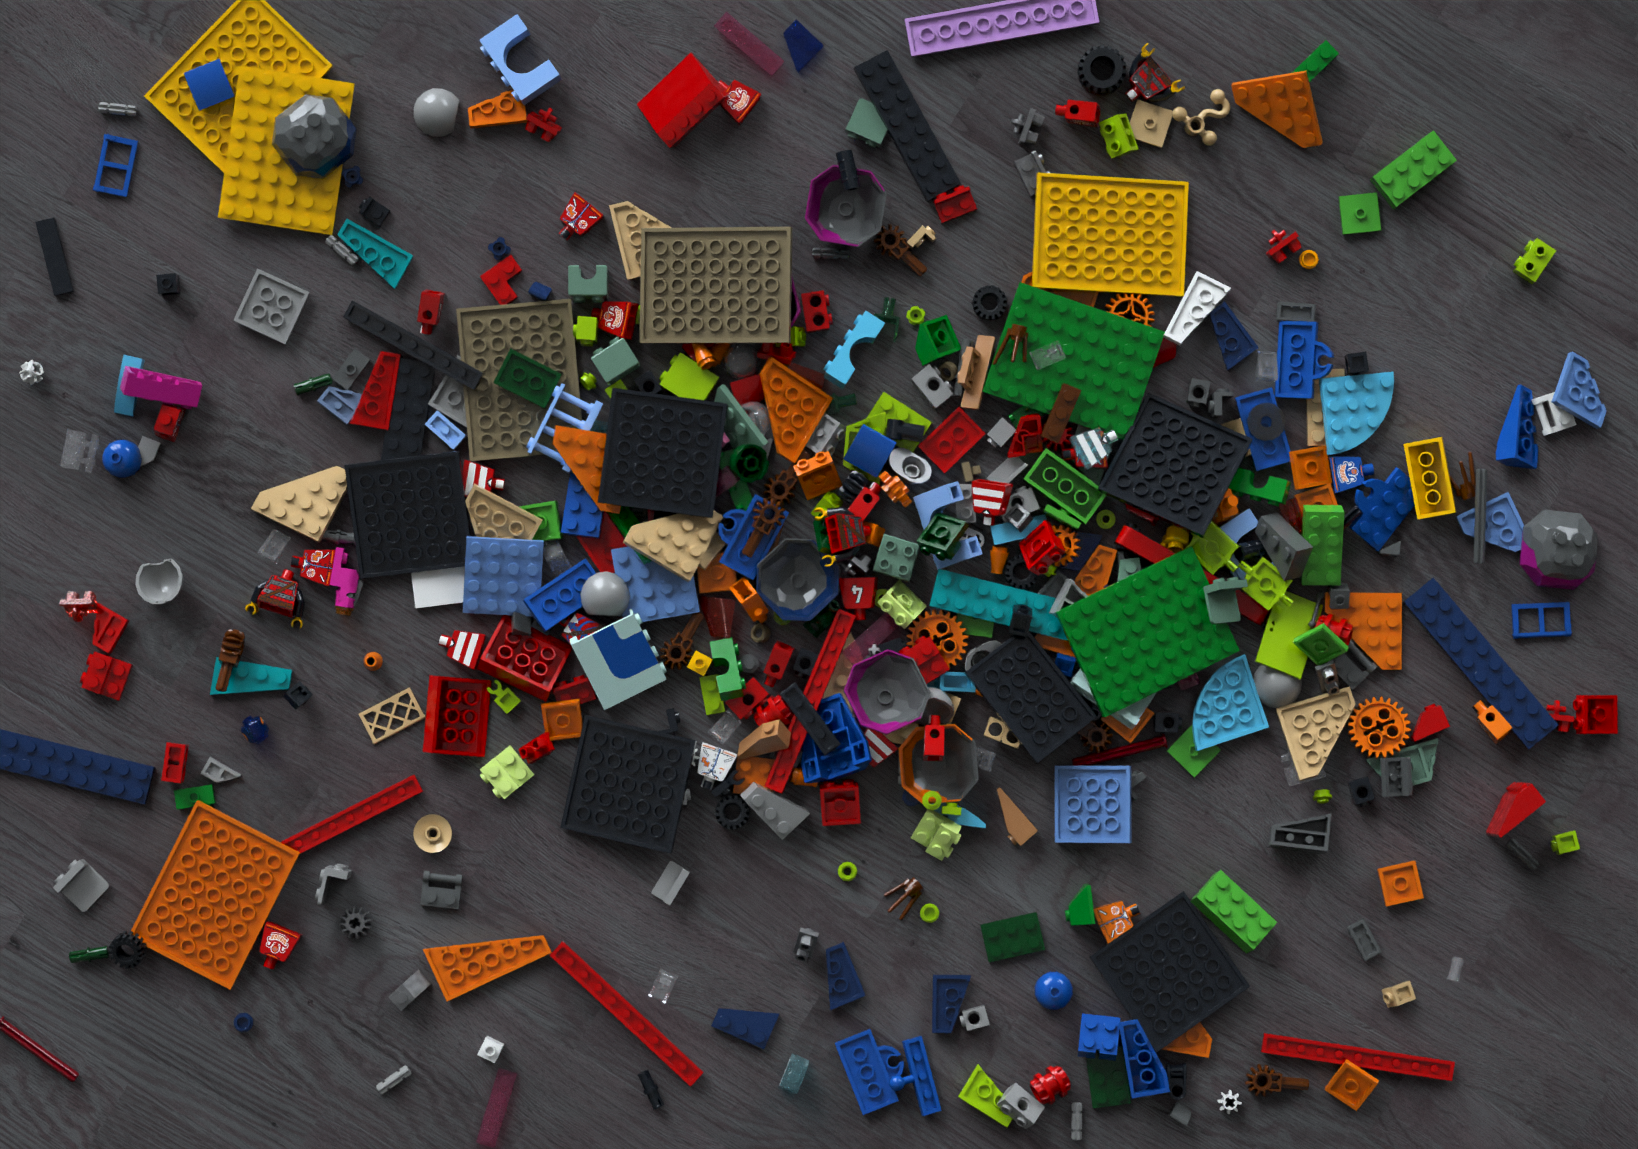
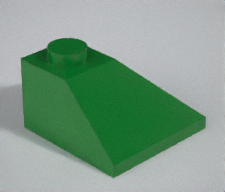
M947 315L926 321L919 326L915 350L922 366L961 350Z
M1084 884L1067 905L1068 910H1065L1066 922H1070V925L1095 924L1091 885Z

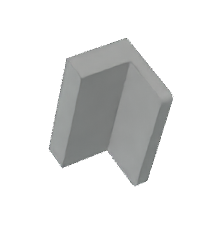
M1019 457L1007 458L986 479L1010 483L1028 465Z
M670 861L651 893L666 904L671 905L690 871Z

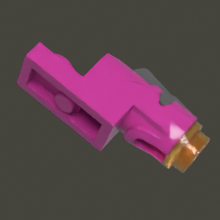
M336 547L330 585L338 586V590L336 589V614L351 616V612L354 611V607H356L363 583L359 580L358 570L343 568V564H347L348 553H345L346 549Z

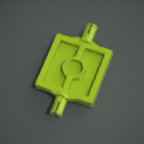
M1213 521L1203 538L1192 534L1193 538L1187 547H1193L1200 564L1212 575L1224 565L1232 573L1238 569V566L1230 559L1240 546Z
M1264 557L1253 567H1250L1243 560L1240 562L1241 564L1238 567L1246 573L1245 579H1247L1248 587L1241 589L1267 611L1278 601H1282L1288 607L1291 606L1294 601L1286 596L1285 593L1293 580L1284 581L1277 568Z

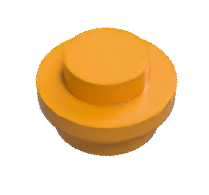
M1306 250L1301 253L1299 262L1303 268L1312 269L1318 264V255L1314 251Z

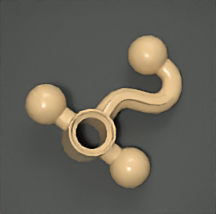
M1220 89L1213 90L1210 98L1213 103L1223 106L1221 111L1205 109L1198 116L1191 118L1183 107H1176L1172 112V116L1176 121H1183L1185 123L1184 129L1188 135L1195 136L1199 134L1202 137L1203 143L1209 146L1215 144L1217 136L1213 131H1206L1204 129L1205 118L1210 116L1221 119L1230 112V103L1225 98V93ZM1196 122L1199 129L1193 130L1190 123Z

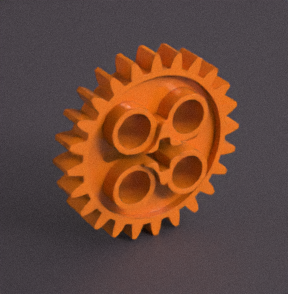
M933 609L932 615L925 611V618L922 615H918L920 621H912L915 627L908 628L913 633L906 636L911 638V641L906 644L912 645V647L915 646L916 643L914 641L921 637L923 629L929 631L932 640L936 638L935 635L942 637L953 633L952 637L940 641V645L934 643L950 669V663L955 666L957 665L956 658L959 660L963 659L960 653H967L963 649V646L969 645V643L964 642V639L968 638L969 635H963L967 628H961L960 626L963 621L957 623L958 616L955 615L951 618L950 611L946 615H944V610L942 609L939 614H937L936 609ZM941 622L947 624L948 629L945 633H941L938 629V625ZM948 640L953 641L955 644V648L952 651L946 649L945 644Z
M1382 696L1379 701H1376V698L1373 697L1371 703L1365 699V706L1359 703V710L1353 709L1352 712L1356 716L1350 715L1349 717L1353 722L1348 723L1347 727L1353 729L1348 731V735H1354L1350 741L1357 742L1355 749L1360 746L1362 747L1361 754L1368 751V757L1373 753L1375 754V759H1377L1379 754L1386 758L1387 753H1389L1392 757L1394 755L1393 750L1399 753V745L1402 747L1406 745L1403 740L1409 739V736L1405 733L1411 731L1410 728L1406 727L1410 724V721L1404 720L1408 714H1401L1403 707L1396 708L1398 702L1391 705L1390 698L1384 702ZM1385 711L1389 718L1381 719L1378 713ZM1368 719L1371 722V726L1364 727L1361 721ZM1391 720L1395 721V723L1385 725L1381 732L1379 729L1374 730L1377 724L1378 726H1383ZM1390 728L1395 729L1397 735L1389 736L1387 730ZM1374 730L1373 732H1371L1370 734H1368V735H1366V736L1363 734V733H1365V732H1369V731ZM1376 736L1380 743L1372 744L1369 738Z

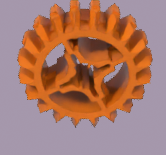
M1123 293V298H1121L1120 294H1116L1118 301L1111 298L1110 302L1113 306L1109 304L1105 306L1110 310L1109 313L1125 318L1123 315H1127V312L1130 310L1131 316L1134 317L1132 321L1144 322V325L1150 327L1152 326L1148 323H1154L1155 321L1153 318H1149V316L1155 314L1154 311L1148 312V309L1152 308V304L1145 306V303L1148 301L1147 298L1143 301L1139 300L1142 294H1138L1137 298H1134V293H1131L1130 297H1128L1127 293ZM1128 302L1126 311L1114 312L1119 304ZM1134 303L1142 309L1144 316L1135 313Z

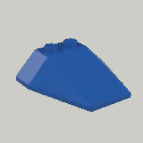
M838 693L822 699L817 712L841 745L825 756L809 733L807 734L803 744L801 761L804 783L834 781L865 770L872 761L868 741L842 694Z

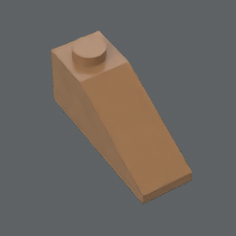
M780 719L763 723L739 743L737 759L741 760L789 748L791 732Z
M998 787L996 790L1006 829L1010 834L1007 837L1014 845L1018 843L1021 846L1038 830L1005 792Z

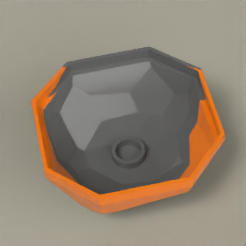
M955 724L942 725L945 726L943 761H923L925 726L916 727L898 748L902 787L921 803L924 794L928 791L939 793L942 799L941 803L962 801L979 780L976 742ZM931 734V737L937 738V735ZM930 797L928 799L929 804L935 803L936 799Z

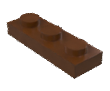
M1065 383L1062 384L1041 433L1042 437L1059 444L1081 390Z

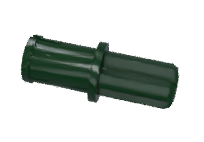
M329 373L315 378L309 377V380L294 384L297 396L312 390L315 392L318 388L332 384L333 380Z
M107 946L92 949L87 947L86 950L69 953L71 963L89 961L90 963L92 960L109 958Z

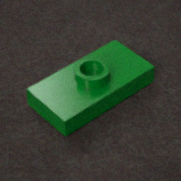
M213 784L174 790L177 809L194 807L197 800L207 805L216 803Z

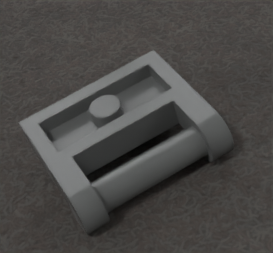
M1352 639L1348 645V650L1366 669L1362 672L1345 654L1333 659L1337 675L1348 687L1350 686L1351 690L1377 668V665L1374 662L1371 663L1354 645L1355 642Z
M424 870L420 905L459 909L463 875L435 874ZM429 881L455 883V889L429 886Z

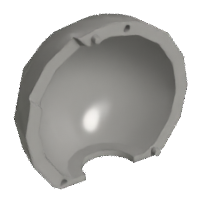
M432 88L423 92L417 98L414 105V120L417 126L430 136L443 137L451 134L454 131L460 101L452 92L445 89Z
M166 559L161 563L142 564L136 574L135 585L138 594L144 601L154 605L170 603L178 597L183 588L184 576L180 566L173 559Z
M607 571L598 572L589 577L584 583L580 594L581 604L588 615L621 616L627 609L630 600L629 588L624 580L615 573Z
M1260 665L1254 673L1253 679L1260 701L1268 707L1279 708L1292 704L1301 693L1302 680L1264 665Z
M928 687L931 693L922 719L915 723L924 726L929 725V716L939 715L940 725H945L954 715V705L945 692L935 687Z

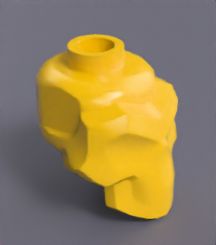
M1174 525L1169 526L1160 545L1177 553L1188 546L1189 532Z

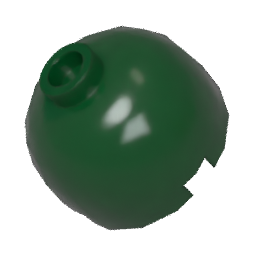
M755 444L740 445L733 451L730 457V469L733 475L749 483L762 479L767 473L769 461H767L766 457L767 453L761 446Z

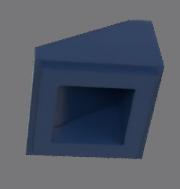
M534 282L528 293L542 301H547L552 289Z

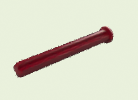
M1163 733L1161 737L1073 758L1072 762L1073 766H1089L1161 747L1167 749L1168 747Z
M4 1016L0 1019V1030L71 1082L77 1079L79 1076L78 1072L7 1022Z

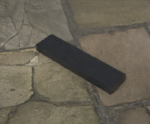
M52 217L35 222L54 296L74 292L55 218Z
M795 682L780 693L781 697L825 756L841 745Z

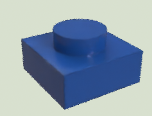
M1058 653L1055 664L1065 676L1071 677L1076 658Z

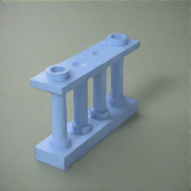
M561 383L560 387H555L552 393L554 399L535 438L531 437L526 448L529 449L528 454L530 455L535 449L561 462V465H563L562 470L570 473L571 470L561 455L538 443L542 432L554 437L555 429L546 425L551 415L578 429L590 431L603 403L596 400L595 404H589L563 391L565 384ZM559 398L586 410V413L589 414L587 420L580 421L556 409L555 406Z

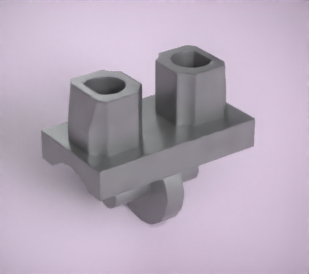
M1030 108L1026 122H1023L1025 117L1023 114H1019L1018 119L1011 120V123L1015 125L1013 132L1019 133L1020 128H1023L1018 142L1023 145L1025 142L1029 144L1036 143L1039 134L1029 131L1031 124L1041 128L1045 118L1035 113L1036 110Z
M863 555L860 560L854 557L852 560L841 561L838 564L843 569L841 575L844 577L848 573L853 577L857 574L863 578L869 570L868 567L872 559L867 555Z
M1333 659L1328 663L1315 666L1321 692L1327 691L1329 696L1339 693L1340 684Z
M800 928L793 953L797 954L796 960L807 962L808 957L812 958L819 935L818 932H814L811 928Z

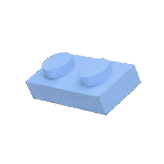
M438 410L425 423L431 431L453 450L466 437L461 430Z

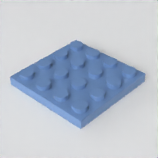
M467 536L463 613L512 615L513 612L533 617L523 600L541 588L544 540Z
M630 547L611 549L615 574L622 578L629 588L630 600L627 609L622 614L623 618L630 615V609H632L634 614H639L642 622L700 612L694 575L691 581L687 582L654 561L644 564Z
M1055 766V843H1132L1131 766Z

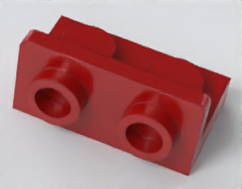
M962 185L953 189L954 192L947 195L944 192L936 196L933 204L942 224L977 210L969 186L965 188Z
M584 675L573 678L574 682L568 684L566 681L556 683V688L552 689L556 701L579 699L580 704L596 699L594 689L588 677L585 678Z

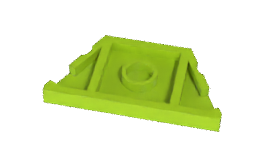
M886 412L846 426L844 456L863 424L884 435ZM843 459L845 467L862 473L868 480L880 485V478L878 476L876 478Z

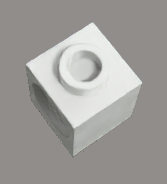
M487 1036L477 1055L495 1063L504 1047V1043Z

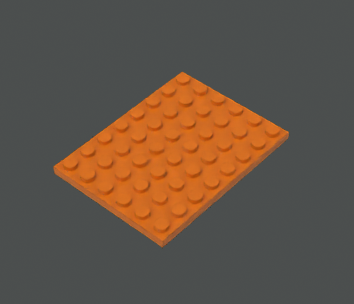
M197 800L131 931H133L134 936L137 933L139 934V939L141 937L144 939L142 943H146V947L231 990L300 852Z

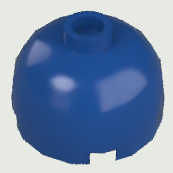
M116 440L109 443L104 449L102 463L111 475L125 478L135 475L140 469L142 458L140 450L135 443L128 440Z
M1047 972L1035 984V997L1037 1001L1049 1010H1058L1065 1007L1072 998V984L1062 973Z

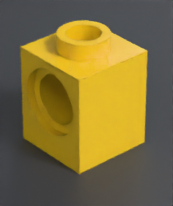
M695 651L687 668L705 676L713 659Z

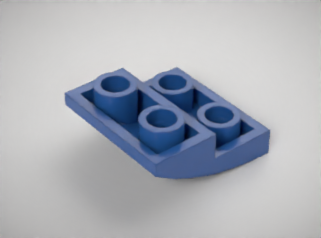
M220 59L184 72L199 111L235 96Z
M863 424L843 459L877 478L897 442Z

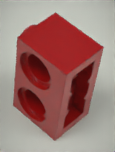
M824 290L801 294L807 333L830 330L829 325H833L831 313L827 314L826 306H830L828 294L824 295ZM818 297L821 300V305L813 307L810 304L811 299ZM816 316H821L824 318V323L821 326H817L814 324L813 319Z
M172 742L166 743L161 781L184 783L189 745Z

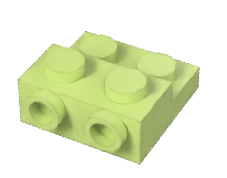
M898 580L877 602L881 609L893 617L895 623L904 629L927 607L901 580Z
M511 745L480 769L482 772L480 777L486 784L490 782L494 786L492 789L494 794L498 798L503 797V799H506L535 775Z
M927 809L913 832L911 839L927 847L925 852L942 861L944 857L949 858L954 848L951 845L958 843L961 837L959 831L962 826L934 810Z

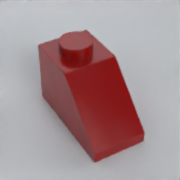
M1433 703L1424 707L1425 711L1420 713L1411 735L1412 741L1415 742L1450 727L1441 705L1436 706Z

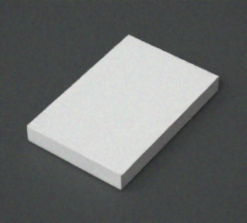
M465 566L411 573L415 608L463 603Z

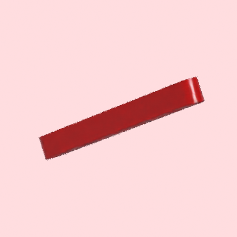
M1126 525L1123 526L1115 540L1120 546L1152 564L1175 554ZM1203 570L1209 584H1213V580L1219 579ZM1236 590L1240 615L1258 625H1262L1269 611L1249 595Z

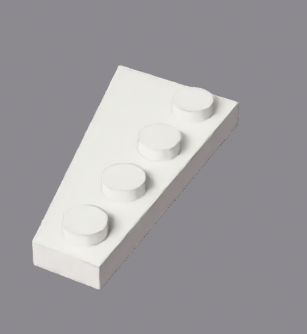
M1197 271L1163 338L1181 345L1228 294L1231 287Z

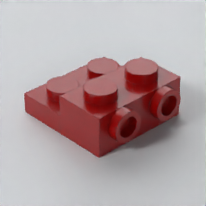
M1044 520L1019 543L1028 570L1038 576L1045 574L1048 571V567L1054 562L1060 561L1062 555L1066 552L1061 539L1055 536L1052 525L1047 520Z
M922 636L914 641L916 645L912 648L906 646L898 651L900 654L914 658L926 684L950 670L930 636L928 638Z
M94 651V654H90L86 665H89L87 673L83 672L80 678L81 688L120 701L133 664Z
M1576 695V699L1573 701V708L1576 711L1573 727L1576 730V734H1618L1617 695Z
M852 779L843 780V783L835 784V781L823 782V785H820L822 826L861 824L858 782L854 783Z

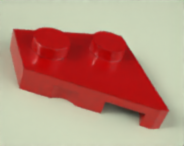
M97 602L95 605L97 609L96 620H94L95 633L93 634L92 644L111 654L127 627L129 620Z

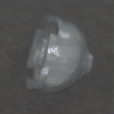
M734 343L729 346L722 359L726 373L737 380L754 376L759 370L761 363L760 358L757 357L758 351L756 348L748 343Z
M756 401L742 404L741 407L763 436H765L771 427L767 407Z

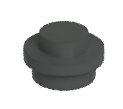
M746 654L740 659L744 672L752 673L757 670L759 661L755 655Z

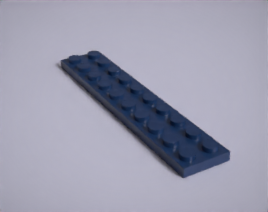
M1434 578L1403 602L1490 705H1493L1513 727V733L1528 750L1558 726L1557 722Z
M0 729V769L146 804L155 767Z

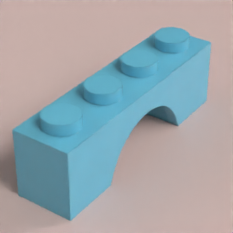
M867 311L863 315L859 314L853 323L856 325L853 331L848 330L843 338L846 342L843 346L839 345L833 354L836 356L833 362L829 360L823 369L826 371L824 378L841 389L845 387L855 371L849 357L851 348L863 342L873 343L885 322Z

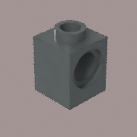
M1191 378L1186 402H1189L1190 406L1197 408L1206 405L1211 381ZM1194 389L1202 390V398L1197 399L1193 396Z

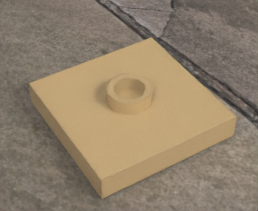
M1137 99L1130 120L1135 140L1162 148L1173 111Z

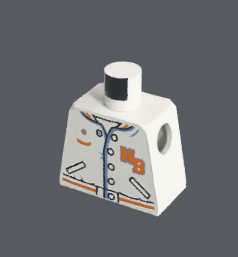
M703 742L697 770L698 774L704 775L701 787L712 790L715 780L723 782L737 754Z

